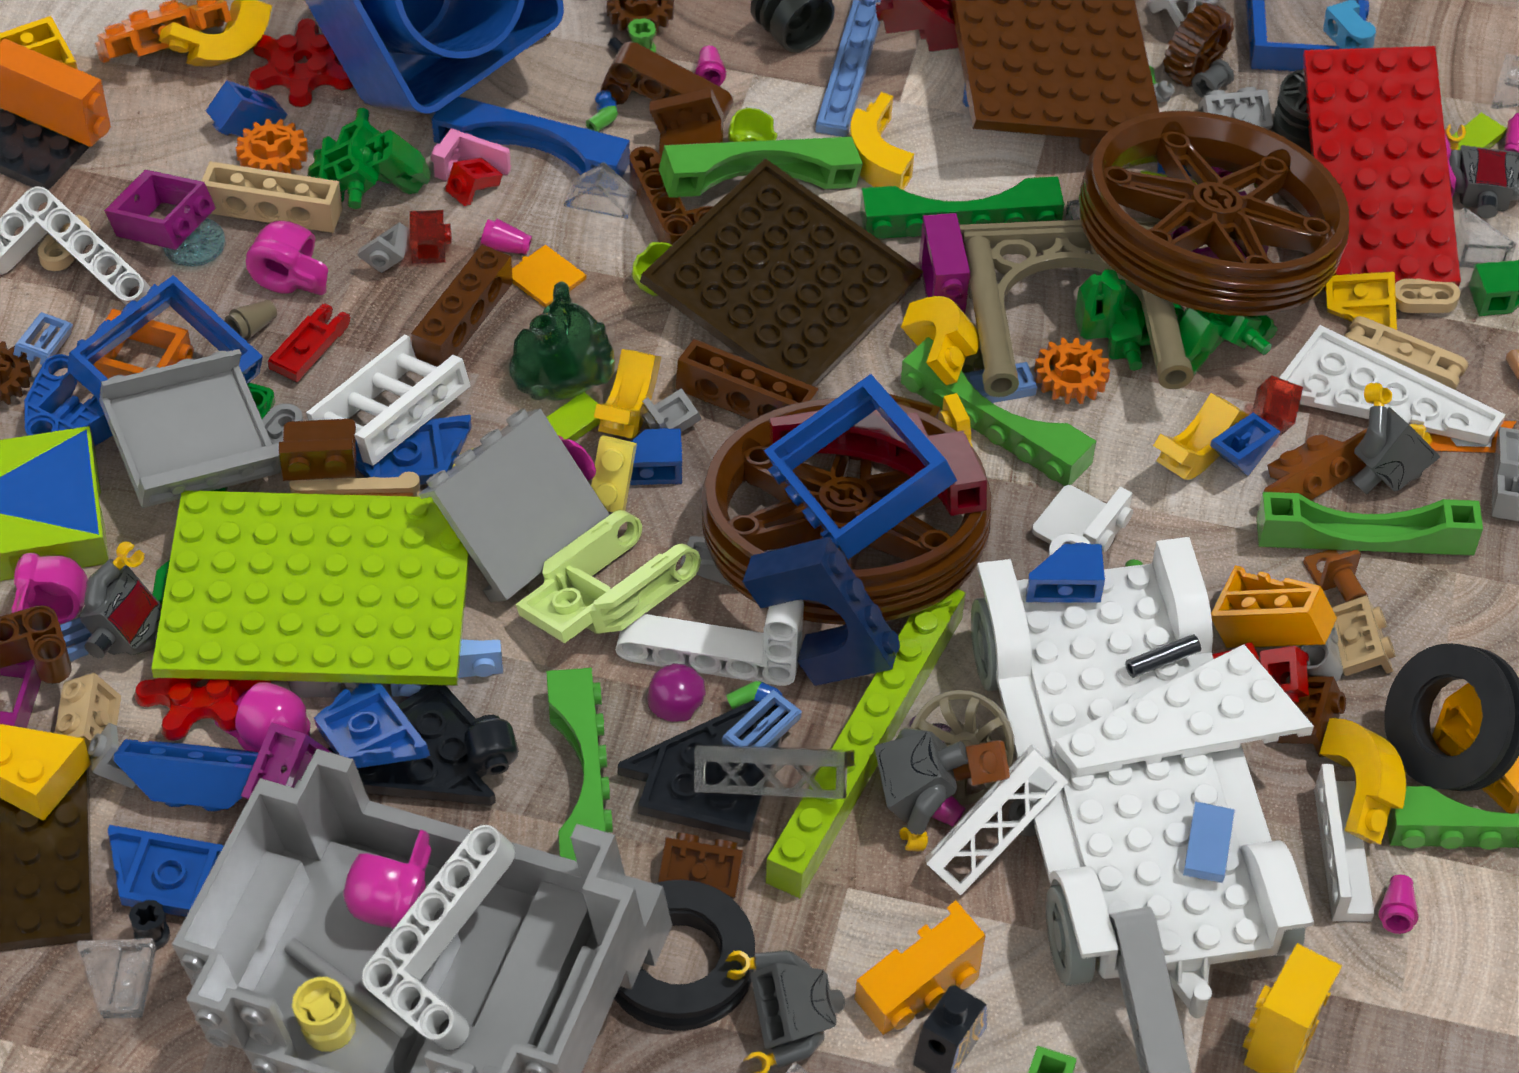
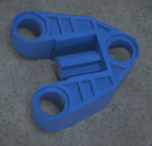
M64 354L50 356L43 363L24 400L26 436L90 426L94 446L113 436L99 399L93 396L84 404L81 403L77 396L73 395L71 397L77 385V379L69 372L62 376H54V373L59 369L68 368L69 356Z

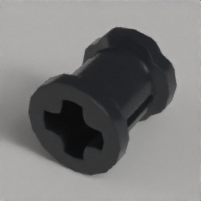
M145 900L135 904L130 910L129 919L134 929V940L138 947L146 951H155L164 947L169 941L170 929L165 921L166 915L163 911V906L154 900Z

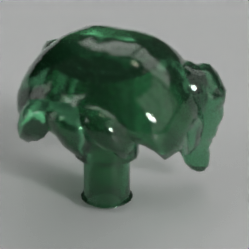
M560 281L556 283L553 289L552 302L544 308L542 314L535 316L531 320L530 329L523 328L514 339L513 356L509 363V373L517 389L522 393L529 394L533 400L538 401L542 399L552 401L566 400L583 394L592 386L607 384L614 376L616 364L614 350L606 334L604 323L598 322L584 307L573 303L569 287L565 282Z

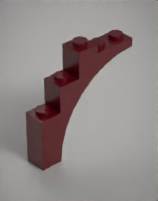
M881 0V2H876L878 22H884L886 34L919 30L920 39H926L929 52L959 48L951 1Z
M877 410L817 452L871 460L895 468L911 477L926 467L887 421L881 417ZM818 411L769 418L771 445ZM908 413L909 418L947 460L957 479L954 484L937 495L950 516L987 510V479L964 430L928 436L918 413Z

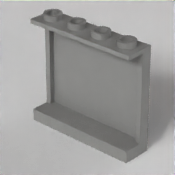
M240 349L228 352L218 351L211 356L195 360L184 359L176 364L161 368L150 367L140 373L127 376L116 375L101 382L99 402L142 508L180 499L181 493L184 490L212 491L280 473L279 443L272 444L240 369Z
M523 408L513 413L506 419L508 425L501 431L495 429L480 439L482 445L474 452L472 449H469L453 460L455 466L448 472L442 470L434 474L426 481L428 487L418 494L421 499L432 497L490 584L483 590L490 602L508 600L543 571L544 562L610 515L541 408L528 412Z

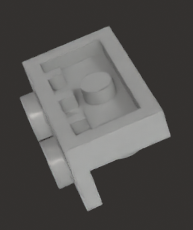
M1245 87L1234 93L1214 90L1208 92L1198 105L1199 112L1233 117L1271 130L1273 127L1267 89L1256 90L1255 87Z

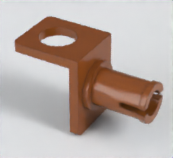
M1358 549L1343 554H1338L1337 550H1326L1304 557L1303 563L1316 585L1321 586L1323 591L1337 587L1345 603L1366 595L1368 596L1355 576L1361 557ZM1321 561H1326L1323 573H1321L1316 565Z
M998 740L967 746L968 763L953 769L956 781L971 778L972 785L1009 779L1010 773L1004 742Z

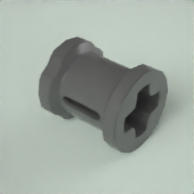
M1217 59L1209 65L1208 70L1204 73L1200 72L1193 77V88L1203 98L1208 92L1218 90L1222 86H1227L1233 82L1234 71L1226 61Z

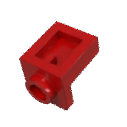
M482 157L453 162L445 190L463 206H469L472 203L476 190L499 186L503 174Z

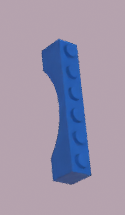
M458 96L436 111L432 117L434 143L440 144L449 130L454 129L500 145H518L534 148L563 160L575 169L586 182L616 190L630 164V140L465 97Z

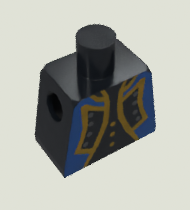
M955 985L949 986L921 1029L913 1065L926 1073H956L987 1028V1005L982 1000ZM940 1043L944 1045L946 1052L942 1053L936 1050L940 1049Z

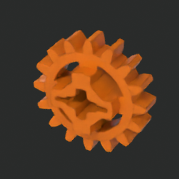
M266 119L265 125L261 126L255 122L253 123V130L244 129V137H237L238 146L236 147V153L240 166L291 174L292 168L301 170V162L308 160L307 138H304V131L302 129L296 130L295 123L293 122L284 126L283 119H279L276 124H272L270 119Z
M1076 337L1073 343H1068L1065 338H1061L1060 345L1050 341L1047 350L1040 349L1039 357L1035 361V382L1042 383L1041 391L1043 393L1052 391L1053 400L1062 396L1065 397V404H1069L1071 398H1076L1079 404H1083L1085 396L1095 400L1097 391L1102 393L1105 391L1110 375V369H1108L1109 359L1102 358V349L1093 351L1091 349L1092 342L1090 341L1085 345H1081L1079 338ZM1051 365L1054 366V370L1052 371L1050 369ZM1093 370L1094 375L1091 377L1090 372Z

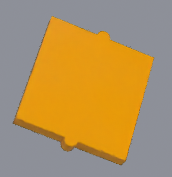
M546 244L530 256L522 257V261L512 268L513 284L546 309L563 296H569L571 290L586 280L585 273Z

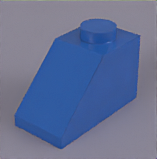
M226 80L205 110L214 121L213 126L216 130L224 135L231 133L240 137H244V129L253 130V123L255 122L263 126L266 119H270L272 124H276L279 119L285 120L287 117V113L273 96Z
M681 428L645 429L630 441L637 443L630 485L682 484Z
M1063 544L1029 573L1025 596L1026 602L1101 603L1105 583L1102 544Z

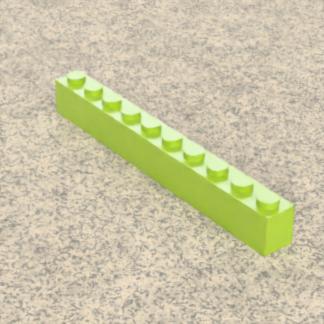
M957 589L935 605L910 615L898 636L900 648L897 652L893 668L875 674L770 852L766 865V884L797 898H802L878 766L874 746L893 740L961 622L966 592Z

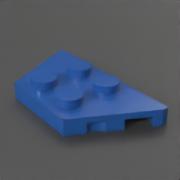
M471 415L430 419L374 466L363 462L356 442V468L365 478L399 477L404 472H414L419 476L420 485L427 484L426 481L434 474L442 470L448 472L452 469L453 460L459 456L472 428Z
M360 683L352 692L344 689L335 697L331 705L326 706L314 717L318 731L332 751L337 755L353 759L356 768L423 759L430 756L427 744L382 684Z
M109 825L107 829L121 905L133 907L135 904L145 900H154L163 906L165 913L187 917L224 845Z

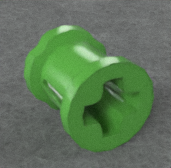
M645 18L631 21L628 25L631 42L640 44L656 53V45L653 42V37L656 34L654 22Z

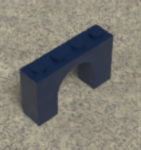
M830 537L751 556L742 582L760 608L796 600H810L832 608L846 623L839 627L805 634L797 662L814 686L887 671L893 668L897 652L900 648L899 638L896 632L891 630L883 618L880 608L873 603L865 591L862 581L855 576L847 564L844 554L837 549Z

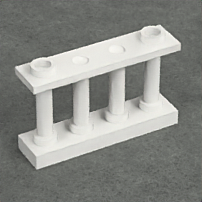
M404 334L308 410L306 414L308 420L349 419L359 410L376 416L364 427L356 423V433L354 434L363 462L374 466L471 385L462 358L452 355L438 367L416 358L410 337ZM408 371L424 377L413 387L398 381ZM384 390L400 396L389 407L373 400Z

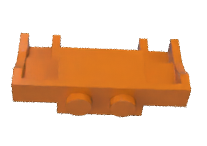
M171 0L159 4L160 9L148 12L147 9L134 11L128 14L129 19L123 20L121 23L109 25L104 28V33L97 35L99 41L95 42L99 59L101 62L106 63L109 62V59L131 52L140 57L169 48V45L160 42L159 38L161 29L172 22L197 31L215 26H224V22L232 21L227 2L225 0H196L197 4L187 6L182 2L178 3L177 0Z

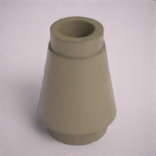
M266 299L230 310L229 315L225 317L224 321L241 337L249 340L272 319L277 317V310L275 305Z

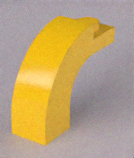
M234 0L231 2L229 11L232 21L227 22L220 34H206L172 22L161 29L159 41L168 44V47L173 51L181 53L189 51L186 64L200 67L225 64L250 50L261 39L270 19L272 5L258 0Z
M881 92L874 103H869L866 111L858 108L855 109L851 119L850 137L853 138L863 163L860 172L862 179L873 187L896 186L904 190L913 176L914 153L892 146L881 137V134L892 118L893 95Z
M932 296L909 303L901 328L917 346L927 337L934 340L926 364L946 386L956 383L965 358L977 354L979 335L976 326L955 302L947 297Z
M629 349L621 350L611 394L604 404H596L594 418L600 419L599 432L631 439L638 434L644 422L642 415L647 413L642 401L647 397L652 400L662 356Z
M1210 393L1196 417L1183 432L1175 437H1169L1160 433L1153 444L1154 447L1162 451L1156 462L1184 480L1197 477L1220 456L1210 446L1211 440L1249 414L1224 398Z
M1329 718L1319 754L1344 767H1353L1356 774V790L1344 831L1367 843L1381 845L1391 808L1403 809L1406 777L1400 755L1389 741L1350 720Z

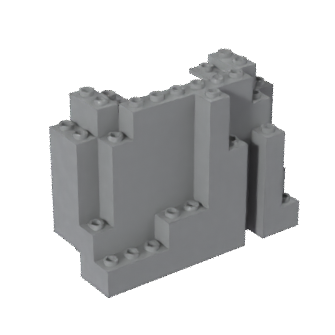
M317 749L302 779L297 781L294 788L259 779L176 935L172 946L180 959V964L184 967L191 980L190 983L193 985L186 1000L195 1015V1020L201 1026L206 1040L221 1048H227L228 1045L243 1049L252 1065V1069L256 1073H582L619 986L632 990L642 964L655 966L672 927L663 886L625 875L614 834L576 824L570 838L577 861L511 842L515 850L511 865L420 980L467 1020L469 1036L466 1042L457 1049L446 1050L424 1037L415 1028L407 1039H403L347 998L356 1020V1029L352 1039L344 1047L335 1051L322 1052L314 1049L304 1038L301 1027L295 1017L292 1002L298 987L307 980L319 976L284 951L287 942L295 938L372 994L363 984V969L393 929L365 923L355 918L348 911L344 901L343 890L353 861L359 854L365 853L409 864L417 837L422 829L429 833V845L432 849L425 871L426 889L472 831L369 801L354 760ZM492 843L487 848L485 855L493 851L495 843ZM470 875L462 879L460 888L467 884ZM444 908L437 911L434 921L442 916ZM418 940L411 944L408 954L416 949ZM392 973L384 979L383 987L390 982ZM421 996L412 1002L411 1010L418 1006ZM449 1019L442 1023L439 1034L447 1029Z

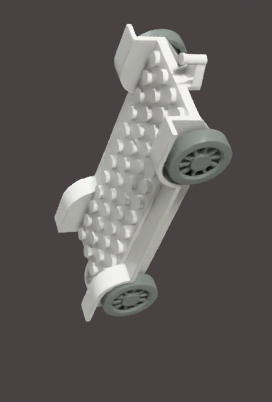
M1061 534L1051 542L1048 557L1063 544L1091 543L1085 537L1078 534ZM1190 537L1157 541L1152 564L1104 569L1105 583L1101 603L1026 602L1025 596L1028 579L1016 580L1011 559L977 563V570L985 597L975 599L972 604L971 636L975 664L981 684L987 691L999 690L1005 715L1011 724L1014 734L1017 759L1033 744L1044 755L1045 759L1069 781L1033 819L1051 885L1046 896V924L1050 951L1057 975L1065 986L1090 983L1094 977L1095 970L1103 979L1119 977L1116 964L1119 949L1109 914L1151 907L1156 917L1171 986L1188 1007L1190 1015L1194 1018H1201L1204 1016L1208 1001L1212 996V990L1207 985L1211 964L1266 956L1291 955L1297 943L1302 946L1304 945L1306 927H1312L1314 924L1295 862L1288 847L1280 840H1271L1242 746L1240 745V748L1185 758H1181L1180 754L1162 757L1161 762L1146 764V761L1123 764L1122 769L1080 777H1076L1054 749L1057 739L1214 660L1212 655L1213 629L1210 604ZM1192 634L1196 635L1200 641L1201 651L1134 678L1127 672L1125 661ZM1039 766L1029 777V793L1046 792L1056 780ZM1039 798L1029 799L1030 808ZM1195 802L1235 809L1223 883L1183 875Z

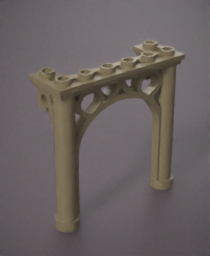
M1155 217L1132 218L1147 230L1161 221V219ZM1081 220L960 225L970 270L968 294L969 298L973 300L984 364V372L982 374L985 392L990 396H1008L1014 393L1019 386L1004 299L1008 291L1023 278L1048 269L1074 267L1103 272L1104 269L1114 270L1098 255L1089 243ZM1021 254L1027 257V259L1018 264L1008 261L1002 256ZM995 269L1005 274L999 284L997 283ZM1117 273L1118 278L1125 280L1126 285L1135 292L1141 301L1160 385L1166 389H1180L1187 386L1192 381L1194 374L1191 362L1185 355L1174 303L1143 290Z

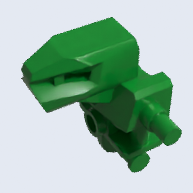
M358 108L356 110L355 121L342 127L337 142L330 136L323 138L322 149H317L313 152L314 163L309 166L307 173L308 177L339 181L341 201H344L345 191L347 190L349 195L348 206L351 209H359L361 207L362 196L377 181L393 184L406 194H415L423 184L430 182L431 174L420 151L392 130L381 133L370 125L369 110L366 108Z
M1104 269L1101 275H1091L1078 290L1074 317L1080 337L1086 340L1108 337L1107 353L1109 358L1113 360L1127 359L1130 370L1136 371L1141 369L1143 363L1140 357V346L1151 345L1141 301L1129 286L1126 285L1125 280L1118 278L1116 271ZM1174 303L1177 320L1179 321L1185 310L1181 305Z
M1188 307L1178 321L1185 355L1191 362L1194 376L1208 359L1209 355L1224 340L1242 349H1245L1248 345L1262 355H1266L1272 348V344L1268 340L1272 339L1278 330L1274 325L1273 319L1268 315H1222Z

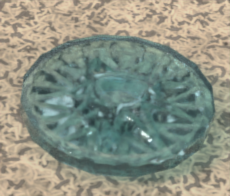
M206 218L176 250L163 247V251L169 260L178 265L189 267L204 265L214 261L223 252L226 245L225 234L218 223Z

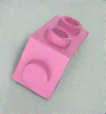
M450 129L442 142L436 144L432 150L431 162L434 164V176L447 181L453 162L481 157L499 172L508 175L511 170L510 150L500 144Z

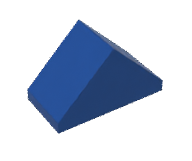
M1253 412L1212 439L1210 446L1224 460L1249 476L1277 440L1281 431Z

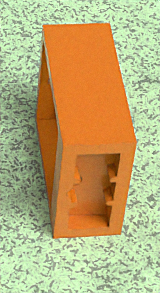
M112 309L106 320L112 321L122 311ZM151 320L127 338L166 349V352L156 366L159 368L176 364L184 359L193 358L194 348L191 345L187 329ZM126 340L93 364L108 379L116 375L127 376L145 370L142 367L114 360Z

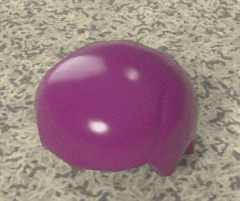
M676 663L666 665L658 670L650 681L647 694L648 707L657 717L667 721H687L691 719L694 711L703 705L706 695L705 681L695 669Z

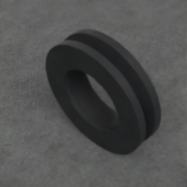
M1446 643L1422 650L1401 668L1387 696L1384 724L1387 741L1394 746L1400 755L1405 773L1415 781L1432 788L1474 791L1493 784L1510 770L1519 757V677L1504 659L1486 649ZM1465 679L1474 687L1481 700L1483 718L1479 734L1472 745L1459 755L1448 756L1438 748L1431 734V709L1435 698L1443 687L1454 680Z
M669 880L654 883L664 888L672 926H689L703 931L714 940L720 952V958L716 967L708 975L689 984H669L652 977L641 967L632 990L619 986L614 999L629 1015L652 1027L683 1031L708 1026L731 1013L740 1004L749 990L752 982L750 973L754 972V970H747L745 976L739 980H731L726 976L727 972L730 970H742L743 967L738 961L726 962V959L734 951H742L749 958L755 957V938L751 923L742 908L731 897L710 885L689 880Z

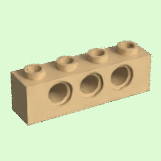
M211 161L202 178L216 207L211 214L267 223L288 221L306 229L334 233L342 212L339 181Z

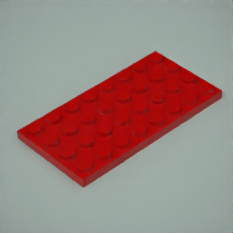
M1436 46L1304 50L1303 65L1311 154L1336 179L1343 190L1349 208V236L1341 261L1334 275L1395 272V283L1402 279H1423L1435 282H1453L1459 287L1461 277Z

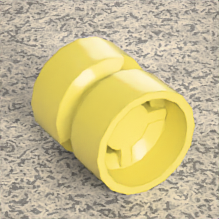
M316 977L307 980L298 987L293 996L292 1008L306 1042L312 1048L322 1052L335 1051L350 1042L355 1033L356 1020L343 987L336 980L328 977Z

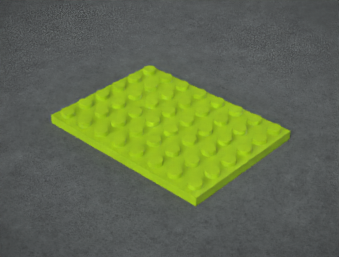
M184 490L180 497L151 668L153 678L457 686L470 554L432 497L421 499L420 497Z

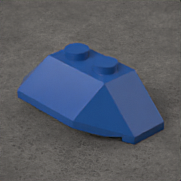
M125 739L117 752L114 753V762L151 801L164 802L165 805L170 807L194 805L202 806L203 809L208 811H220L229 809L242 798V792L259 752L173 742H141Z

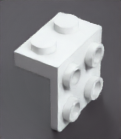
M1066 485L1033 524L1032 533L1049 544L1061 534H1078L1085 537L1091 544H1102V552H1106L1117 532L1121 528H1125L1132 517L1133 509L1130 508L1133 493L1119 487L1106 504L1072 485Z

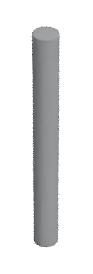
M295 938L287 942L284 948L287 954L317 976L336 980L343 987L347 998L397 1035L407 1039L413 1033L414 1028L392 1009Z

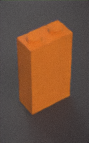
M5 38L0 42V108L89 147H92L101 137L108 133L111 124L101 79Z

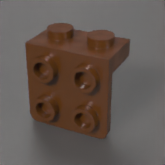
M712 88L650 101L649 112L660 132V158H662L664 145L723 143L724 114Z
M353 419L290 421L285 423L283 442H279V458L283 481L356 478L355 421Z

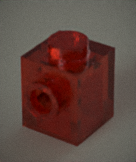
M443 210L410 211L412 264L446 262L445 244H452L451 223L444 224Z
M1271 375L1257 388L1252 413L1254 412L1281 431V436L1296 422L1303 387Z

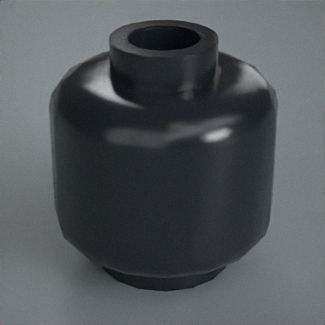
M485 715L475 719L465 732L464 742L469 761L476 770L486 771L489 775H498L507 771L509 765L518 757L519 749L513 727L507 720L501 719L497 715Z

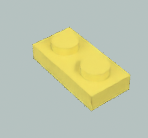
M603 435L599 438L595 460L596 475L592 478L591 487L607 511H625L637 443Z

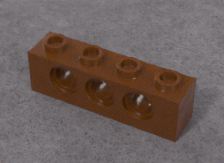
M481 244L412 331V347L417 359L438 367L452 355L457 356L513 284L510 255Z
M693 339L677 363L676 390L682 388L688 395L750 420L785 406L818 400L819 388L696 339Z

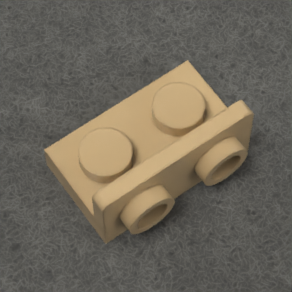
M1367 595L1332 607L1337 617L1334 625L1338 634V648L1345 676L1378 665H1382L1386 674L1393 672L1390 659L1396 657L1389 636L1384 637L1382 633V628L1387 627V623L1381 607L1374 608Z
M96 673L64 682L55 733L84 738L88 751L92 738L97 733L101 734L108 723L117 726L121 695Z

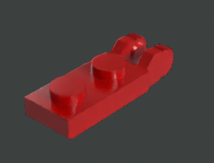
M326 303L322 304L311 316H307L269 357V369L298 382L337 337H340L346 331L351 321L350 315L342 311L327 325L326 323L332 316L333 308Z

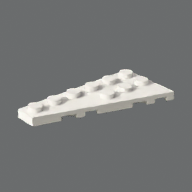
M1319 325L1272 386L1269 395L1270 398L1369 419L1370 407L1374 406V404L1366 402L1364 389L1368 383H1380L1383 388H1388L1392 392V400L1390 403L1384 404V407L1392 408L1409 425H1424L1426 432L1483 445L1490 443L1499 427L1503 424L1506 415Z
M1243 644L1057 739L1054 749L1076 777L1119 770L1122 769L1123 764L1146 761V764L1161 762L1162 757L1180 754L1181 758L1236 749L1240 748L1241 743L1263 740L1264 743L1278 741L1279 736L1297 733L1298 737L1308 736L1312 734L1314 726Z

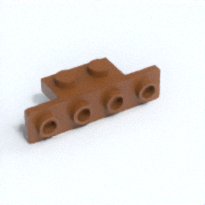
M1368 428L1344 442L1329 438L1326 435H1315L1308 438L1306 443L1296 449L1282 453L1280 458L1267 465L1270 477L1277 481L1267 486L1264 492L1299 493L1312 500L1360 472L1366 464L1355 454V448L1364 438Z

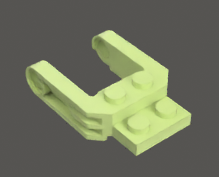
M618 510L547 559L543 566V585L515 605L519 616L563 643L575 637L585 628L596 634L622 631L689 582L699 570L701 563L700 554L697 550L686 544H677L664 554L659 553L616 586L610 588L592 576L632 548L638 542L642 533V523L637 517L624 510ZM627 522L626 532L618 538L617 534L620 526ZM685 555L686 558L683 566L676 571L678 560L681 556Z

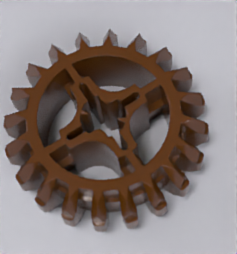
M1203 3L1200 6H1196L1193 12L1187 13L1186 19L1181 21L1178 29L1174 31V36L1168 42L1169 47L1165 51L1166 57L1163 60V65L1167 76L1172 78L1177 84L1189 87L1192 85L1193 77L1196 74L1204 73L1208 70L1209 65L1213 61L1223 59V54L1228 49V43L1232 40L1231 34L1234 31L1231 15L1225 12V9L1211 3Z

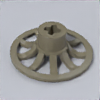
M953 690L937 695L921 708L910 729L933 732L940 740L945 742L947 747L959 741L963 742L966 747L992 742L990 734L1002 727L1005 736L1008 767L1014 762L1015 740L1011 724L1003 710L983 694L968 690ZM951 700H969L965 711L964 725L952 711ZM979 704L989 709L996 717L981 729L977 728L976 712ZM938 706H940L943 717L952 729L950 732L926 721V718ZM968 779L956 781V795L953 794L952 796L960 805L977 803L995 782L985 783L984 785L987 788L978 793L967 795Z

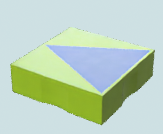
M90 426L0 440V581L14 579L18 560L25 553H36L39 556H65L76 561L81 568L104 565L109 560L105 523L99 502L101 489L97 456Z

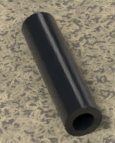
M1192 634L1125 661V666L1128 674L1134 678L1200 652L1201 644L1197 636Z

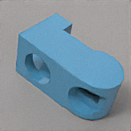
M1348 0L1326 7L1323 31L1340 49L1373 48L1376 28L1373 24L1364 21L1359 16L1360 5L1355 0Z

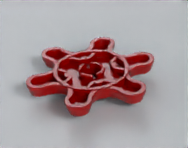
M305 18L298 22L294 36L286 34L279 39H275L269 35H262L261 39L253 46L254 54L267 59L269 62L262 67L252 70L248 80L249 86L254 90L260 91L275 85L285 86L289 89V103L294 107L309 105L312 101L313 90L319 86L330 85L339 90H347L353 87L343 67L339 65V60L323 34H319L318 25L310 18ZM303 56H306L308 62L298 63L299 60L303 59Z
M156 678L144 680L136 686L135 700L142 707L161 704L170 708L162 721L161 733L165 739L175 741L185 737L195 722L205 718L215 720L224 731L237 730L235 719L239 707L237 701L240 695L250 690L251 687L259 682L271 683L272 681L210 679L205 686L196 687L195 685L202 679Z

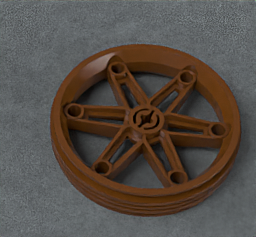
M1163 111L1140 115L1118 124L1101 139L1092 152L1080 186V220L1084 233L1094 250L1111 268L1131 283L1153 295L1181 306L1209 313L1233 316H1261L1301 306L1320 293L1335 274L1349 236V208L1346 197L1336 179L1316 158L1292 141L1266 128L1219 114L1197 111ZM1158 162L1162 165L1167 177L1127 171L1126 168ZM1183 165H1184L1185 168L1188 170V172L1190 173V175L1192 176V178L1195 180V182H1196L1197 184H1195L1194 182H1192V180L1190 179L1189 175H1188L1187 172L1185 171ZM1212 167L1233 173L1221 178ZM1254 183L1256 189L1248 195L1241 196L1238 193ZM1277 193L1292 204L1301 214L1265 201ZM1119 205L1161 219V221L1147 230L1132 219ZM1181 226H1187L1190 229L1173 240L1170 236L1171 233ZM1232 239H1234V240L1236 241V243L1238 244V246H1239L1240 249L1242 250L1243 254L1245 255L1246 259L1243 257V255L1241 254V252L1239 251V249L1236 247V245L1234 244V242L1232 241ZM1207 244L1219 259L1192 252V250ZM1262 245L1297 250L1307 254V256L1286 262L1273 263L1268 259Z
M836 398L792 404L750 421L733 433L722 444L710 463L701 495L704 539L710 555L722 576L737 591L755 603L757 602L742 582L751 556L765 553L764 551L785 548L822 539L820 533L824 531L821 526L816 529L812 527L802 512L806 508L803 503L797 507L784 490L788 486L784 481L779 485L768 471L773 466L764 452L765 449L771 446L769 418L819 411ZM898 404L906 414L918 413L928 436L957 432L929 414ZM973 449L974 454H975V456H976V458H977V460H978V462H979V464H980V466H981V468H982V471H983V473H984V475H985V477H986V472H985V469H984V467H983V464H982V462H981L979 456L977 455L976 451ZM838 454L835 456L830 472L806 463H801L792 470L839 529L911 478L910 475L899 470L872 475L873 461ZM850 459L861 460L860 479L845 477ZM988 479L987 510L964 514L959 528L952 537L944 531L936 530L911 514L868 545V547L907 561L884 567L854 570L860 552L849 560L846 558L847 564L855 576L862 581L864 589L873 603L880 608L885 621L902 618L935 605L961 587L977 567V563L980 561L990 533L991 491ZM746 481L781 501L748 515H738L730 520L728 514L730 501L735 491ZM936 496L915 512L942 501ZM803 600L804 621L823 624H846L843 618L832 608L819 602Z

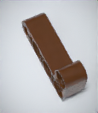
M626 42L621 46L600 90L610 91L612 98L616 99L617 105H621L627 101L632 90L655 101L712 88L724 114V121L734 102L732 95L727 90L635 42Z
M642 146L635 148L630 153V183L658 242L673 245L714 206H703L686 211L680 197H668L659 172L661 158L658 152L651 147Z
M40 605L0 616V669L33 659L37 674L45 683L57 684L65 681L70 676L72 671L71 661L57 615L52 608Z

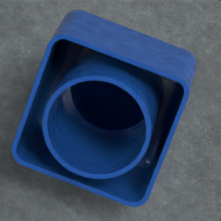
M304 0L363 102L373 107L426 114L440 110L553 31L561 23L564 15L563 0Z

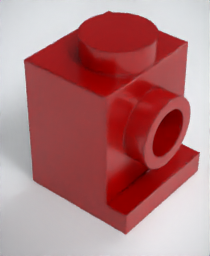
M1297 646L1260 651L1261 665L1295 705L1299 704V697L1309 696L1307 675L1309 654ZM1290 676L1291 683L1285 684L1287 677Z

